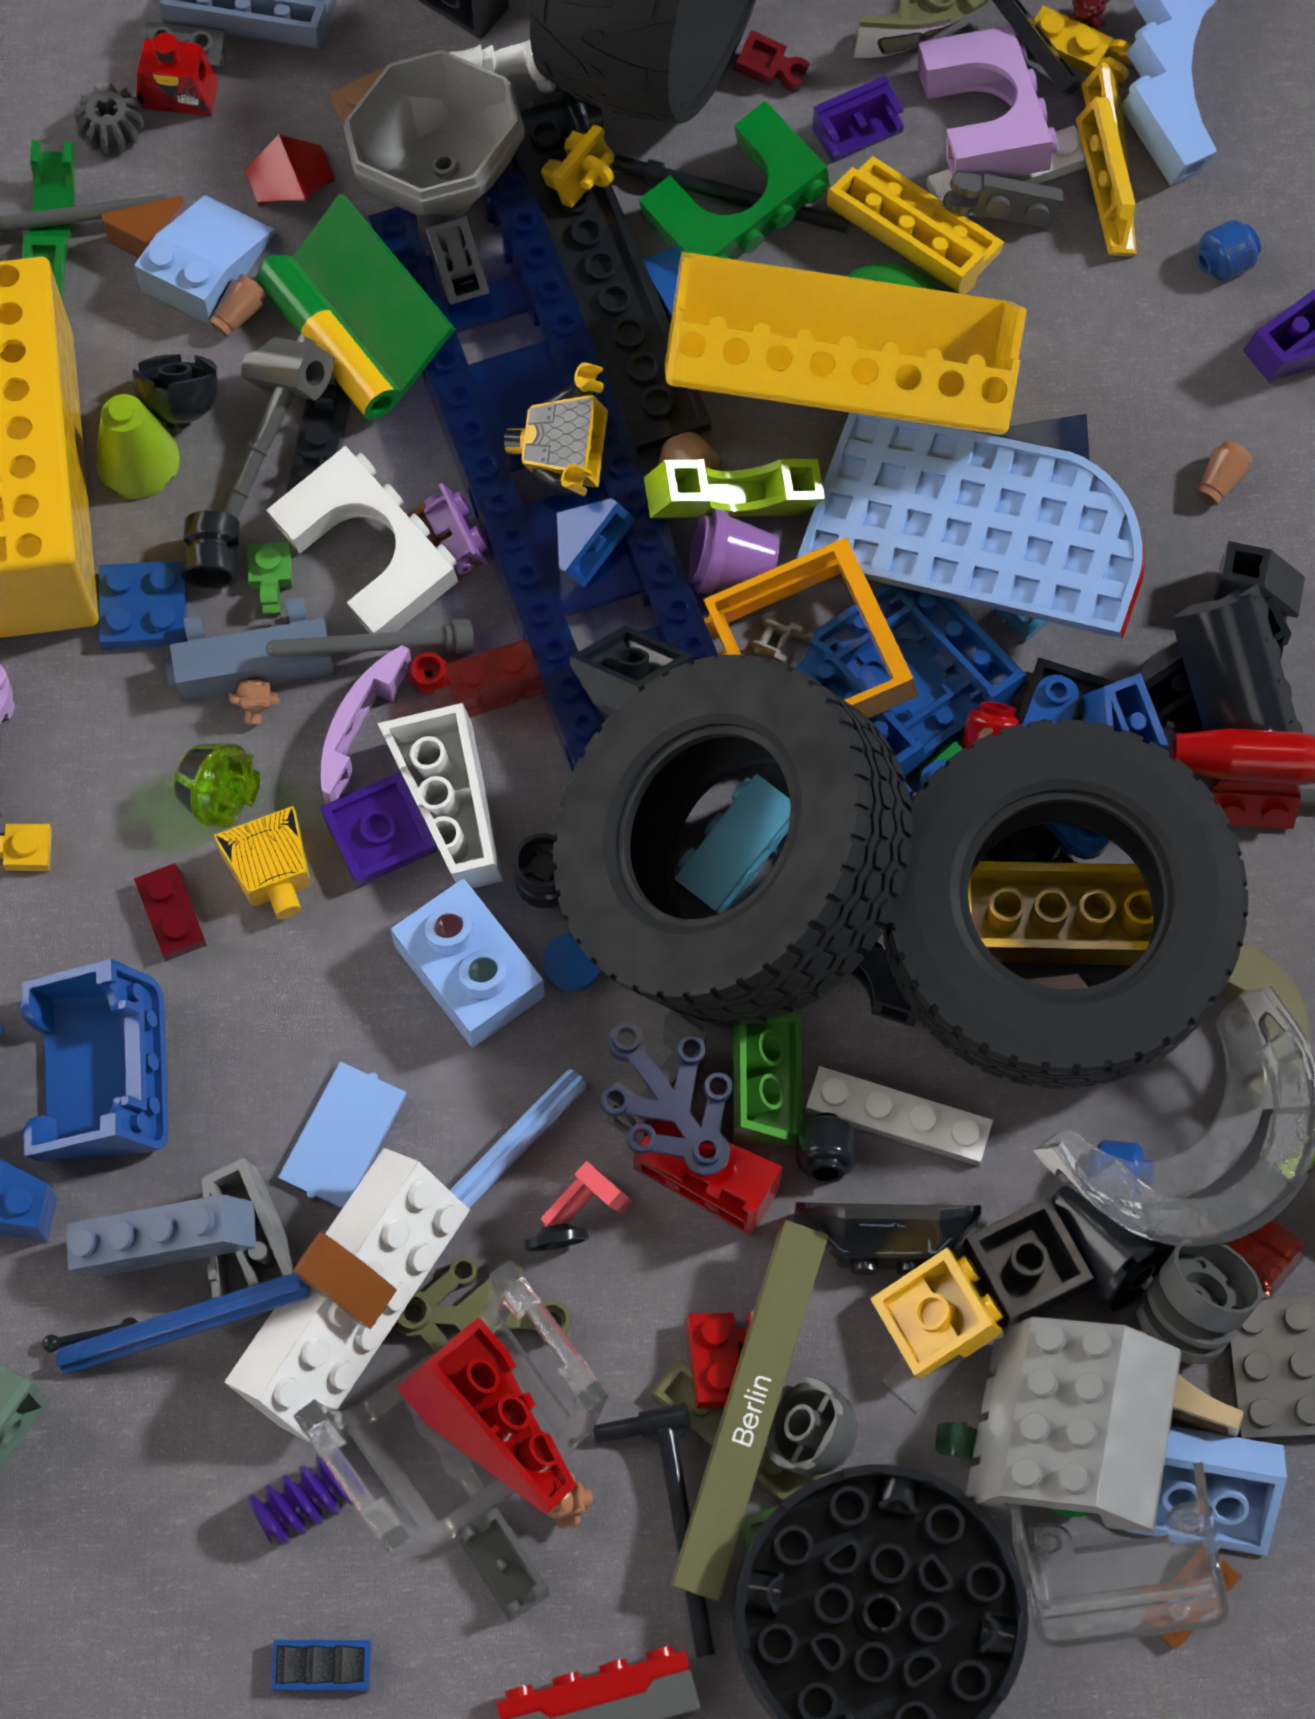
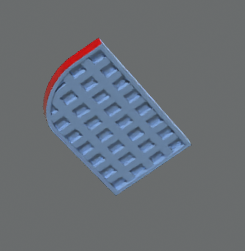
M849 413L823 483L825 499L814 508L797 558L847 537L867 580L1123 639L1143 581L1145 548L1136 514L1120 486L1099 466L1080 455L1064 450L969 430Z

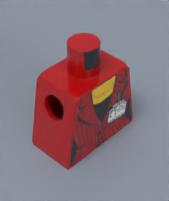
M161 33L155 39H145L138 65L136 98L141 105V109L212 116L218 79L202 46L197 43L177 41V38L171 33Z

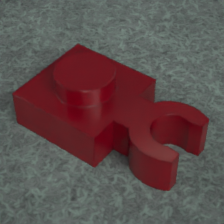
M751 30L734 70L768 86L771 85L773 78L776 77L780 79L786 89L798 92L803 80L794 77L791 72L797 71L805 75L810 63L801 57L787 58L783 56L787 48L786 45Z

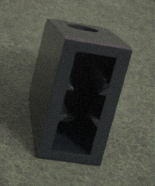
M467 215L426 227L450 305L490 293L486 274ZM470 280H474V281H472V282H470V283H468V284L459 285V284H461V283H463V282L470 281Z

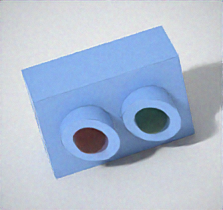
M464 878L391 928L394 947L472 1048L545 997L544 980Z

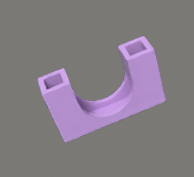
M1011 25L918 42V73L927 99L978 91L996 95L1006 101L1011 107L1009 112L998 119L947 129L946 160L951 176L955 175V173L964 172L966 174L972 173L982 176L989 174L1009 178L1051 169L1052 152L1057 151L1056 133L1053 127H1047L1046 104L1043 98H1037L1035 72L1033 69H1027L1025 44L1022 40H1017Z

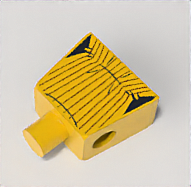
M294 806L214 835L221 857L253 907L271 902L277 919H287L301 911L302 908L295 892L308 888L311 882L301 830Z

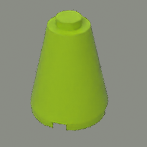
M116 395L104 404L101 411L95 455V466L101 482L106 487L108 486L116 491L119 496L127 499H145L159 494L165 489V484L172 476L175 478L179 470L180 454L174 438L142 402L132 395Z

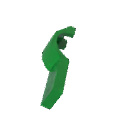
M31 140L32 212L75 206L73 142L64 141L63 152L42 151L40 140ZM74 223L29 229L23 239L22 259L42 256L49 260L63 301L67 247Z

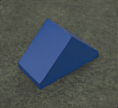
M612 498L557 512L559 568L585 588L636 519Z

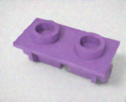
M440 483L439 487L443 496L432 495L424 501L426 506L424 513L438 538L450 531L453 535L441 541L440 544L445 546L455 558L457 564L453 567L454 570H457L458 574H466L474 568L473 562L478 559L489 567L492 564L485 550L490 548L489 543L478 526L473 527L468 517L472 513L470 504L460 491L454 493L446 485Z

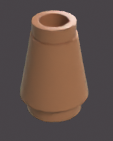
M241 274L237 280H231L213 316L208 322L219 333L228 337L264 307L262 302L267 297V293L251 278Z
M1223 441L1220 447H1215L1199 488L1196 491L1197 496L1204 502L1217 506L1250 471L1251 454L1245 448L1232 441Z

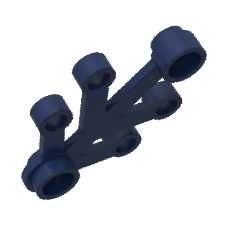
M622 1021L615 1024L611 1028L607 1039V1047L610 1054L619 1061H630L657 1100L631 1096L620 1086H610L603 1092L601 1097V1108L604 1113L611 1117L626 1114L674 1123L684 1138L658 1135L651 1126L643 1123L633 1126L627 1138L630 1150L640 1155L654 1152L684 1158L688 1168L702 1176H711L719 1173L724 1169L730 1157L729 1144L726 1138L719 1132L724 1103L732 1091L731 1079L726 1074L720 1072L713 1073L707 1077L703 1092L708 1100L702 1127H700L690 1113L697 1066L705 1054L703 1040L695 1035H688L680 1040L677 1047V1057L680 1062L674 1090L644 1049L645 1035L640 1026L630 1021ZM622 1032H630L635 1037V1042L631 1045H623L619 1042L618 1036ZM687 1044L696 1045L699 1049V1055L692 1058L687 1057L683 1053L682 1048ZM714 1081H720L725 1085L726 1092L722 1095H716L711 1092L709 1085ZM616 1094L623 1099L624 1104L620 1108H611L607 1104L606 1099L610 1095ZM638 1132H644L649 1135L650 1143L646 1146H638L634 1142L633 1136ZM703 1144L713 1146L715 1155L712 1158H703L698 1152L699 1146Z

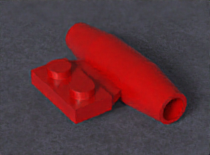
M1235 728L1174 735L1172 760L1175 761L1178 758L1196 775L1216 779L1215 781L1212 780L1210 785V791L1215 796L1213 802L1215 805L1220 803L1231 826L1294 829L1301 801L1299 785L1315 784V735L1302 732Z

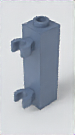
M303 597L286 600L290 624L206 638L201 615L185 617L184 626L187 642L170 644L172 660L164 662L168 686H176L181 701L229 693L237 690L240 682L246 679H259L270 683V685L333 675L334 668L331 654L274 658L266 652V645L272 640L328 637L324 618L307 619Z

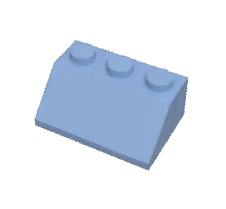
M1170 1426L1154 1533L1126 1530V1532L1204 1545L1207 1542L1212 1547L1268 1556L1287 1481L1284 1445Z

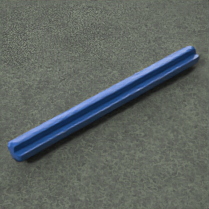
M290 1273L61 1347L57 1351L56 1364L64 1374L75 1373L307 1299L311 1295V1287L295 1273Z

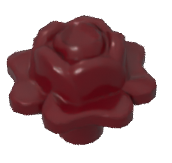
M1072 0L1073 9L1069 12L1068 17L1069 19L1087 21L1091 28L1097 30L1106 25L1102 13L1106 9L1105 4L1111 0Z

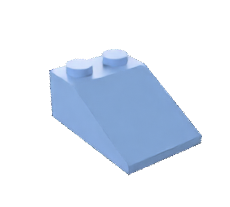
M204 195L159 231L135 263L134 268L141 292L211 326L208 321L213 316L232 279L237 280L241 274L247 275L274 236L275 230Z

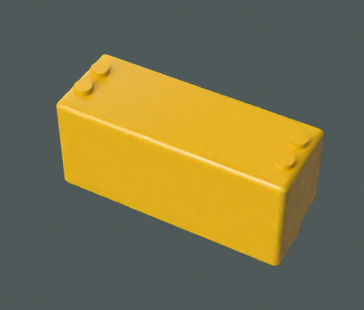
M681 252L664 365L667 383L675 387L1003 435L1008 431L1021 361L1019 360V353L1027 309L1006 300Z
M41 256L0 261V638L92 627L98 623L99 614L73 332L50 262L47 258Z

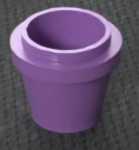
M714 508L709 516L702 515L697 522L689 553L688 580L694 583L697 593L711 595L714 591L726 590L777 567L779 537L777 534H772L730 517L726 510Z

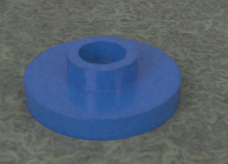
M571 933L555 938L544 951L542 958L544 975L552 986L561 991H583L592 986L601 973V970L582 951Z

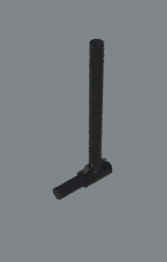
M686 1403L642 1411L635 1417L594 1425V1435L598 1444L642 1435L643 1438H647L653 1443H659L679 1555L691 1518L677 1439L683 1438L691 1426ZM685 1591L696 1658L715 1655L706 1598Z

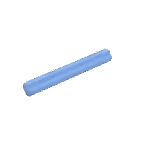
M573 1069L567 1070L450 1191L470 1208L586 1089V1082L583 1077Z

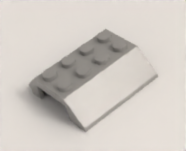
M1030 1317L1004 1328L1003 1337L994 1340L989 1372L996 1374V1376L987 1379L981 1415L988 1418V1420L980 1422L978 1425L972 1459L980 1462V1464L970 1469L966 1496L984 1512L992 1515L1012 1517V1504L1098 1513L1106 1528L1154 1533L1182 1354L1181 1350L1126 1325Z

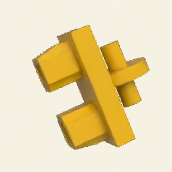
M593 125L586 134L573 131L565 140L564 149L567 154L565 160L561 162L556 159H549L541 169L546 185L557 190L563 205L572 208L586 190H590L594 184L605 188L613 181L614 176L609 166L614 161L613 158L615 156L604 140L605 131L602 127Z

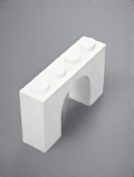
M345 445L271 505L267 512L273 524L299 554L332 527L347 519L364 517L377 520L386 525L394 533L396 539L395 553L392 561L380 576L351 598L347 604L353 616L369 634L397 632L458 582L453 568L457 562L445 546L440 544L436 548L426 536L430 534V531L415 513L408 517L399 507L403 504V500L393 487L388 483L382 487L376 481L373 475L377 472L369 460L362 453L355 457Z

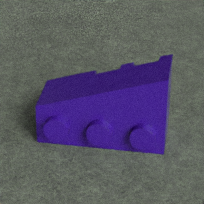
M1315 289L1257 330L1244 347L1243 352L1268 382L1315 368Z

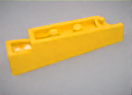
M1100 63L1081 84L1086 108L1077 116L1076 123L1108 255L1134 257L1137 255L1133 219L1136 204L1129 177L1124 114L1120 108L1122 92L1108 63Z

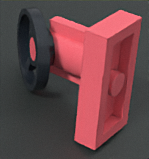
M586 1161L574 1174L577 1177L576 1180L541 1217L545 1227L541 1228L537 1236L524 1241L525 1250L527 1252L547 1251L588 1241L590 1239L588 1229H579L569 1225V1223L595 1194L621 1215L634 1201L604 1173Z

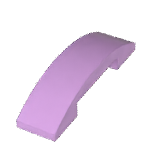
M401 645L375 662L355 682L338 707L326 735L321 759V788L325 805L341 798L353 776L350 757L345 754L377 695L393 702L404 683L408 668L411 667L412 663L409 648Z

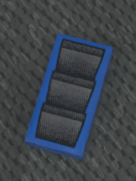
M274 1640L271 1690L370 1692L371 1640Z

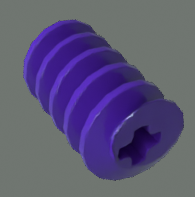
M320 1455L315 1457L317 1469L315 1474L304 1465L298 1467L299 1483H296L287 1475L282 1476V1493H279L269 1484L265 1486L266 1502L264 1503L253 1494L248 1496L249 1505L271 1545V1537L273 1536L284 1545L290 1543L288 1531L290 1526L299 1534H306V1517H309L317 1525L323 1524V1507H326L336 1516L340 1514V1497L352 1506L357 1504V1498L334 1456V1463L332 1464Z

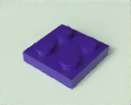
M400 772L320 807L324 821L357 887L437 852L436 843Z

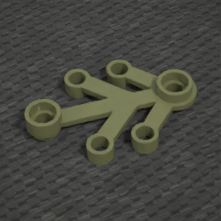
M462 1256L456 1258L451 1263L450 1270L424 1292L417 1290L393 1325L402 1335L408 1337L421 1336L428 1346L437 1353L449 1341L436 1325L456 1326L461 1332L477 1317H480L488 1328L536 1331L541 1338L547 1341H557L565 1337L569 1332L571 1317L568 1308L561 1302L554 1300L540 1304L535 1311L485 1308L506 1289L513 1290L522 1284L524 1279L523 1268L519 1262L513 1259L502 1261L497 1266L496 1273L457 1306L439 1305L458 1286L468 1287L478 1277L476 1263L471 1258ZM469 1265L473 1270L470 1277L460 1279L455 1275V1270L458 1266ZM508 1267L515 1268L519 1273L516 1280L512 1282L504 1281L501 1278L502 1271ZM418 1307L422 1310V1316L418 1321L410 1322L405 1318V1313L409 1308ZM554 1315L560 1318L561 1325L558 1329L548 1330L545 1328L543 1323L548 1316ZM510 1353V1355H511V1357H512V1359H513V1361H514V1363H515V1365H516V1360H515L514 1356ZM517 1367L512 1370L513 1375H515Z

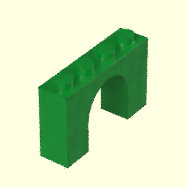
M766 101L734 125L737 145L768 179L767 187L762 197L752 207L732 215H718L708 212L696 204L671 175L638 200L643 219L670 248L674 247L680 253L688 252L736 260L742 254L751 253L756 250L763 242L765 236L776 228L785 227L792 221L797 211L807 203L817 202L826 193L827 188L830 186L827 166Z

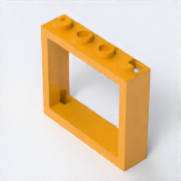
M847 537L703 599L709 613L708 617L702 619L711 641L720 638L725 649L717 653L719 658L720 655H742L729 628V622L841 574L891 679L845 699V701L857 708L867 718H871L918 697L914 678Z

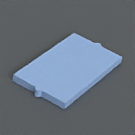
M340 1061L278 1179L307 1193L309 1200L318 1198L342 1210L364 1178L404 1102L407 1092L379 1080L375 1072L366 1074Z

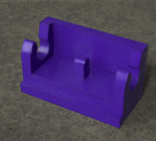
M885 75L814 106L812 131L832 163L903 132L904 125L898 115L903 112V108L888 84L889 81Z

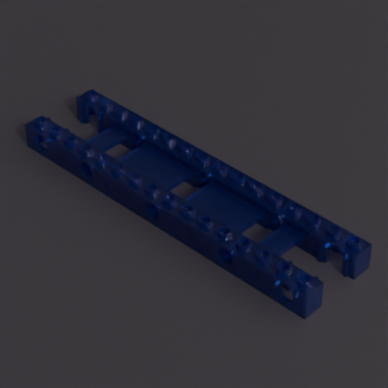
M521 169L499 176L494 185L485 192L488 222H493L495 227L502 225L503 260L505 265L510 264L513 272L512 275L487 282L490 291L488 294L450 305L447 295L442 296L434 275L433 259L431 255H426L419 237L417 217L414 213L411 214L407 210L395 207L369 215L368 221L372 229L455 328V331L422 371L421 375L477 524L488 541L490 547L487 549L572 774L579 758L583 759L586 754L584 749L594 734L601 732L603 729L601 725L606 719L601 717L570 666V656L579 651L565 617L639 594L644 608L649 606L656 624L655 627L640 632L692 654L693 665L694 660L711 656L719 658L664 518H650L644 482L646 473L604 368L596 377V381L603 383V391L601 393L592 392L591 394L608 410L598 487L583 486L587 488L585 496L578 493L562 497L553 495L522 505L510 473L525 469L526 467L522 464V454H507L504 447L506 430L525 429L528 409L532 405L543 403L545 399L572 383L576 369L581 363L586 362L603 367L525 170ZM529 312L534 327L538 326L544 339L543 342L468 364L457 336L458 333ZM612 498L636 520L585 588H583L559 568L557 512Z

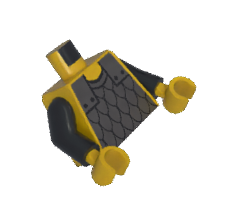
M586 362L578 366L572 383L545 399L543 403L532 405L528 409L525 429H507L504 436V447L507 454H522V464L533 473L535 482L557 497L573 493L585 496L587 488L583 486L598 487L608 410L594 395H591L592 392L601 393L603 391V383L596 381V377L603 371V367Z

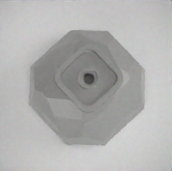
M443 50L388 64L346 118V124L343 127L354 174L365 190L383 201L416 215L458 217L465 214L473 203L494 185L511 162L525 133L512 82L507 81V78Z

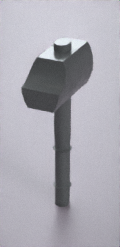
M299 335L296 341L274 337L258 350L244 356L241 377L260 389L273 391V394L259 423L251 447H248L249 452L233 488L230 489L231 493L222 511L234 516L236 519H238L246 499L249 498L248 494L264 458L268 456L266 453L278 432L292 397L296 396L316 401L329 384L334 367V357L316 346V342L312 339Z

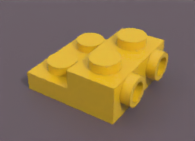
M945 1248L870 1298L912 1373L920 1380L960 1354L966 1358L1004 1333L997 1322L1004 1317L1000 1307L989 1293L982 1297L975 1285V1282L981 1279L978 1270L966 1255L959 1258L948 1248Z

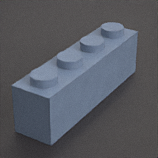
M224 1194L67 1224L68 1270L101 1277L256 1248L254 1202Z

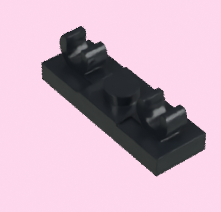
M330 379L325 391L316 401L310 399L306 401L287 485V493L341 450L352 401L338 385L337 380Z

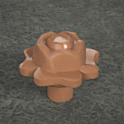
M259 679L242 680L237 690L229 692L230 702L245 710L244 722L248 724L262 723V711L268 709L270 705L279 704L280 700L277 693L270 692V683Z
M570 1472V1474H571V1476H572V1478H573V1480H574V1482H575V1481H576V1480H575V1475L573 1474V1472ZM575 1482L576 1487L547 1513L548 1516L556 1519L557 1526L560 1529L567 1526L578 1527L580 1515H583L586 1511L585 1508L590 1507L593 1502L591 1491L588 1488H583L580 1482Z

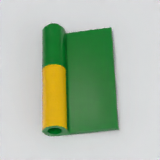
M343 194L337 196L293 256L272 255L264 259L259 265L256 275L258 285L267 293V296L299 336L312 339L316 342V346L334 357L332 377L334 380H337L339 386L368 420H377L384 417L397 405L455 331L449 320Z

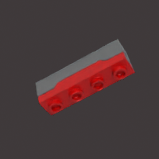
M673 1646L645 1653L647 1661L628 1666L627 1659L604 1663L598 1666L600 1674L581 1679L579 1671L557 1676L551 1679L553 1687L534 1692L532 1684L516 1687L504 1692L506 1700L496 1702L500 1719H682L700 1714L701 1707L691 1669L689 1670L686 1651L675 1653Z

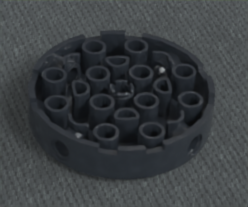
M871 1464L848 1467L809 1482L785 1499L768 1517L754 1537L739 1570L732 1609L733 1633L740 1665L750 1688L772 1719H989L1008 1696L1020 1670L1027 1643L1029 1622L1028 1600L1024 1579L1020 1575L1018 1565L1011 1552V1545L991 1516L964 1495L962 1490L924 1471L904 1466ZM882 1601L890 1607L893 1619L888 1627L879 1628L870 1621L867 1612L870 1603Z

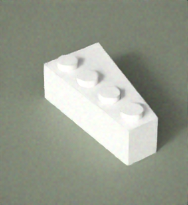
M463 703L377 723L455 882L457 883L464 878L472 889L503 882L473 726Z

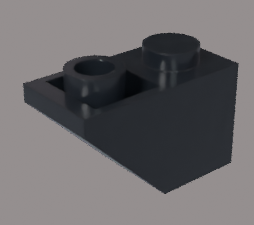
M1228 541L1219 564L1213 601L1223 599L1241 586L1258 583L1261 597L1273 596L1282 615L1298 618L1305 576L1271 549Z

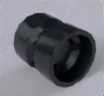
M205 510L194 512L186 517L183 541L188 547L183 551L181 570L184 581L193 586L208 589L225 588L237 581L238 554L235 551L239 548L240 522L234 516L224 512Z
M548 833L534 834L525 838L517 846L514 854L517 891L526 903L537 908L559 905L558 898L561 896L555 887L554 870H557V866L553 863V847L558 837Z

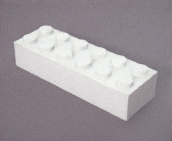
M383 1148L325 1233L397 1289L372 1329L358 1324L332 1300L319 1295L313 1288H310L311 1295L307 1299L275 1308L224 1383L280 1428L314 1445L470 1209L419 1161Z

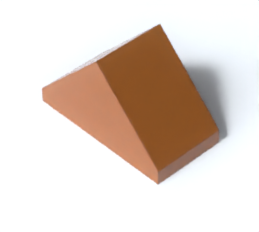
M179 195L101 213L109 243L140 258L154 236L181 215L185 208L182 196Z

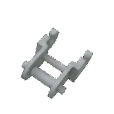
M774 618L763 619L762 626L765 630L759 641L753 640L751 642V648L757 655L762 654L795 668L798 663L793 661L792 664H789L788 657L781 654L787 639L795 638L810 644L814 633L808 632L806 635L803 633L804 629L802 626L792 622L788 627L777 622ZM773 633L782 636L776 648L768 645Z

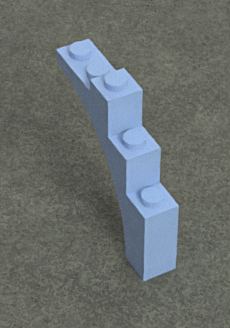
M1133 0L1134 5L1147 25L1135 34L1136 40L1126 54L1141 78L1128 88L1130 93L1120 108L1170 186L1202 172L1217 153L1203 125L1194 97L1191 66L1194 40L1202 17L1218 0Z

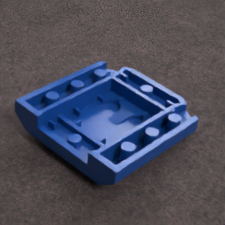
M883 584L875 589L873 594L914 678L918 697L868 719L885 737L900 763L904 776H907L930 760L944 746L961 738L964 733L968 712L974 708H979L981 702L988 701L1008 705L1025 685L1026 674L955 600ZM855 604L815 631L810 640V648L802 662L799 661L795 667L843 700L891 680Z

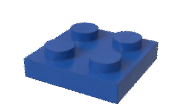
M182 561L99 565V644L101 649L159 647L187 642L184 618L187 617V582L182 579L181 575Z

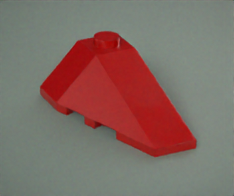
M477 1317L398 1385L396 1389L429 1427L546 1515L576 1487V1484L552 1436L541 1431L531 1411L536 1407V1404L530 1392L522 1393L512 1373V1370L517 1366L509 1351L482 1319Z

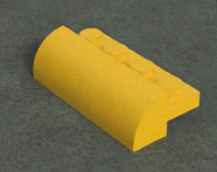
M874 156L858 170L854 167L849 169L828 191L827 206L959 294H966L975 286L978 275L1001 253L1004 241L966 216L958 215V213L953 214V212L945 210L940 199Z

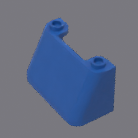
M108 959L22 982V1001L20 1004L22 1018L30 1027L44 1033L46 1115L34 1116L25 1125V1130L22 1134L24 1157L37 1161H52L147 1153L165 1147L169 1134L165 1008L163 993L156 979L118 961Z

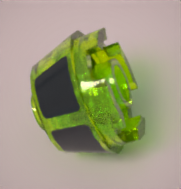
M233 743L200 744L186 752L179 762L174 775L173 788L176 798L200 824L210 827L228 828L237 824L234 817L240 813L244 805L253 806L260 787L261 773L253 769L251 759L254 757L246 753L242 746Z

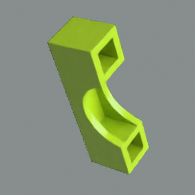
M779 459L759 467L733 471L709 469L705 466L704 460H664L644 477L650 518L709 516L714 508L726 510L730 517L802 516L825 499L818 459Z

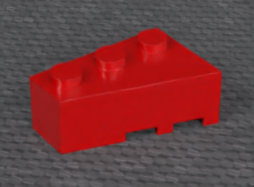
M655 1120L652 1128L658 1135L684 1138L674 1123ZM646 1135L640 1146H646L650 1143L649 1135ZM728 1142L730 1157L726 1166L719 1173L711 1176H702L694 1173L688 1168L684 1158L654 1152L643 1155L635 1153L633 1156V1169L751 1237L779 1191L783 1167ZM703 1144L698 1148V1152L703 1158H712L715 1155V1149L709 1144Z

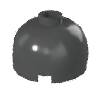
M805 1377L800 1378L805 1382L799 1383L794 1387L788 1384L783 1387L768 1435L767 1443L769 1449L765 1447L767 1456L777 1466L790 1472L813 1477L830 1473L846 1461L852 1453L857 1440L858 1422L850 1401L835 1387L822 1380Z

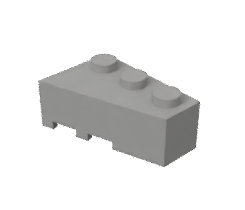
M241 1158L202 1177L203 1198L224 1194L253 1201L255 1213V1249L209 1257L210 1265H207L208 1280L211 1281L212 1299L294 1273L293 1270L298 1264L259 1169L245 1158ZM269 1311L234 1321L218 1328L228 1332Z

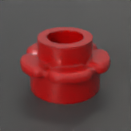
M426 652L419 654L412 661L411 667L408 668V681L411 685L416 686L418 692L432 694L436 689L441 690L448 684L450 678L449 673H447L448 664L435 653ZM427 671H431L433 675L431 677H426L425 673Z

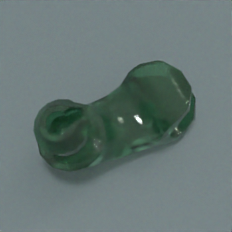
M967 1421L942 1422L938 1424L935 1442L936 1451L948 1457L973 1458L978 1429L968 1426Z

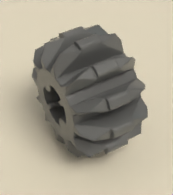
M110 83L106 91H100L94 86L93 96L81 95V106L74 108V118L77 123L76 130L78 136L82 141H86L91 151L102 147V151L108 156L111 149L116 147L124 153L126 142L137 144L138 132L143 131L144 127L141 115L142 109L137 98H132L127 88L117 92L116 88Z

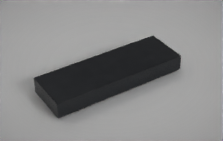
M992 0L1061 93L1072 95L1081 87V80L1020 0Z

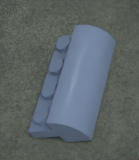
M161 0L159 6L162 21L166 24L225 30L227 35L322 50L328 40L327 26L336 0Z

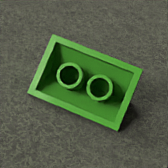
M793 1012L776 1019L767 1018V1021L741 1023L740 1025L731 1024L732 1144L737 1146H796L797 1131L803 1123L801 1015Z

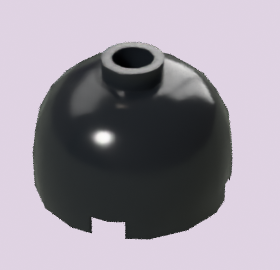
M181 354L161 355L142 360L138 363L139 371L134 368L132 371L135 396L159 422L166 423L167 427L173 429L189 427L192 421L198 420L210 411L215 401L218 375L217 366L212 360L194 355L195 363L182 362Z

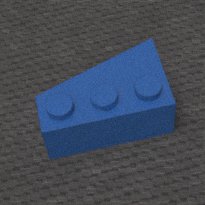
M1141 673L1081 696L1083 725H1091V722L1114 726L1113 731L1120 733L1122 729L1142 736V742L1149 745L1152 741L1170 752L1169 758L1172 759V752Z

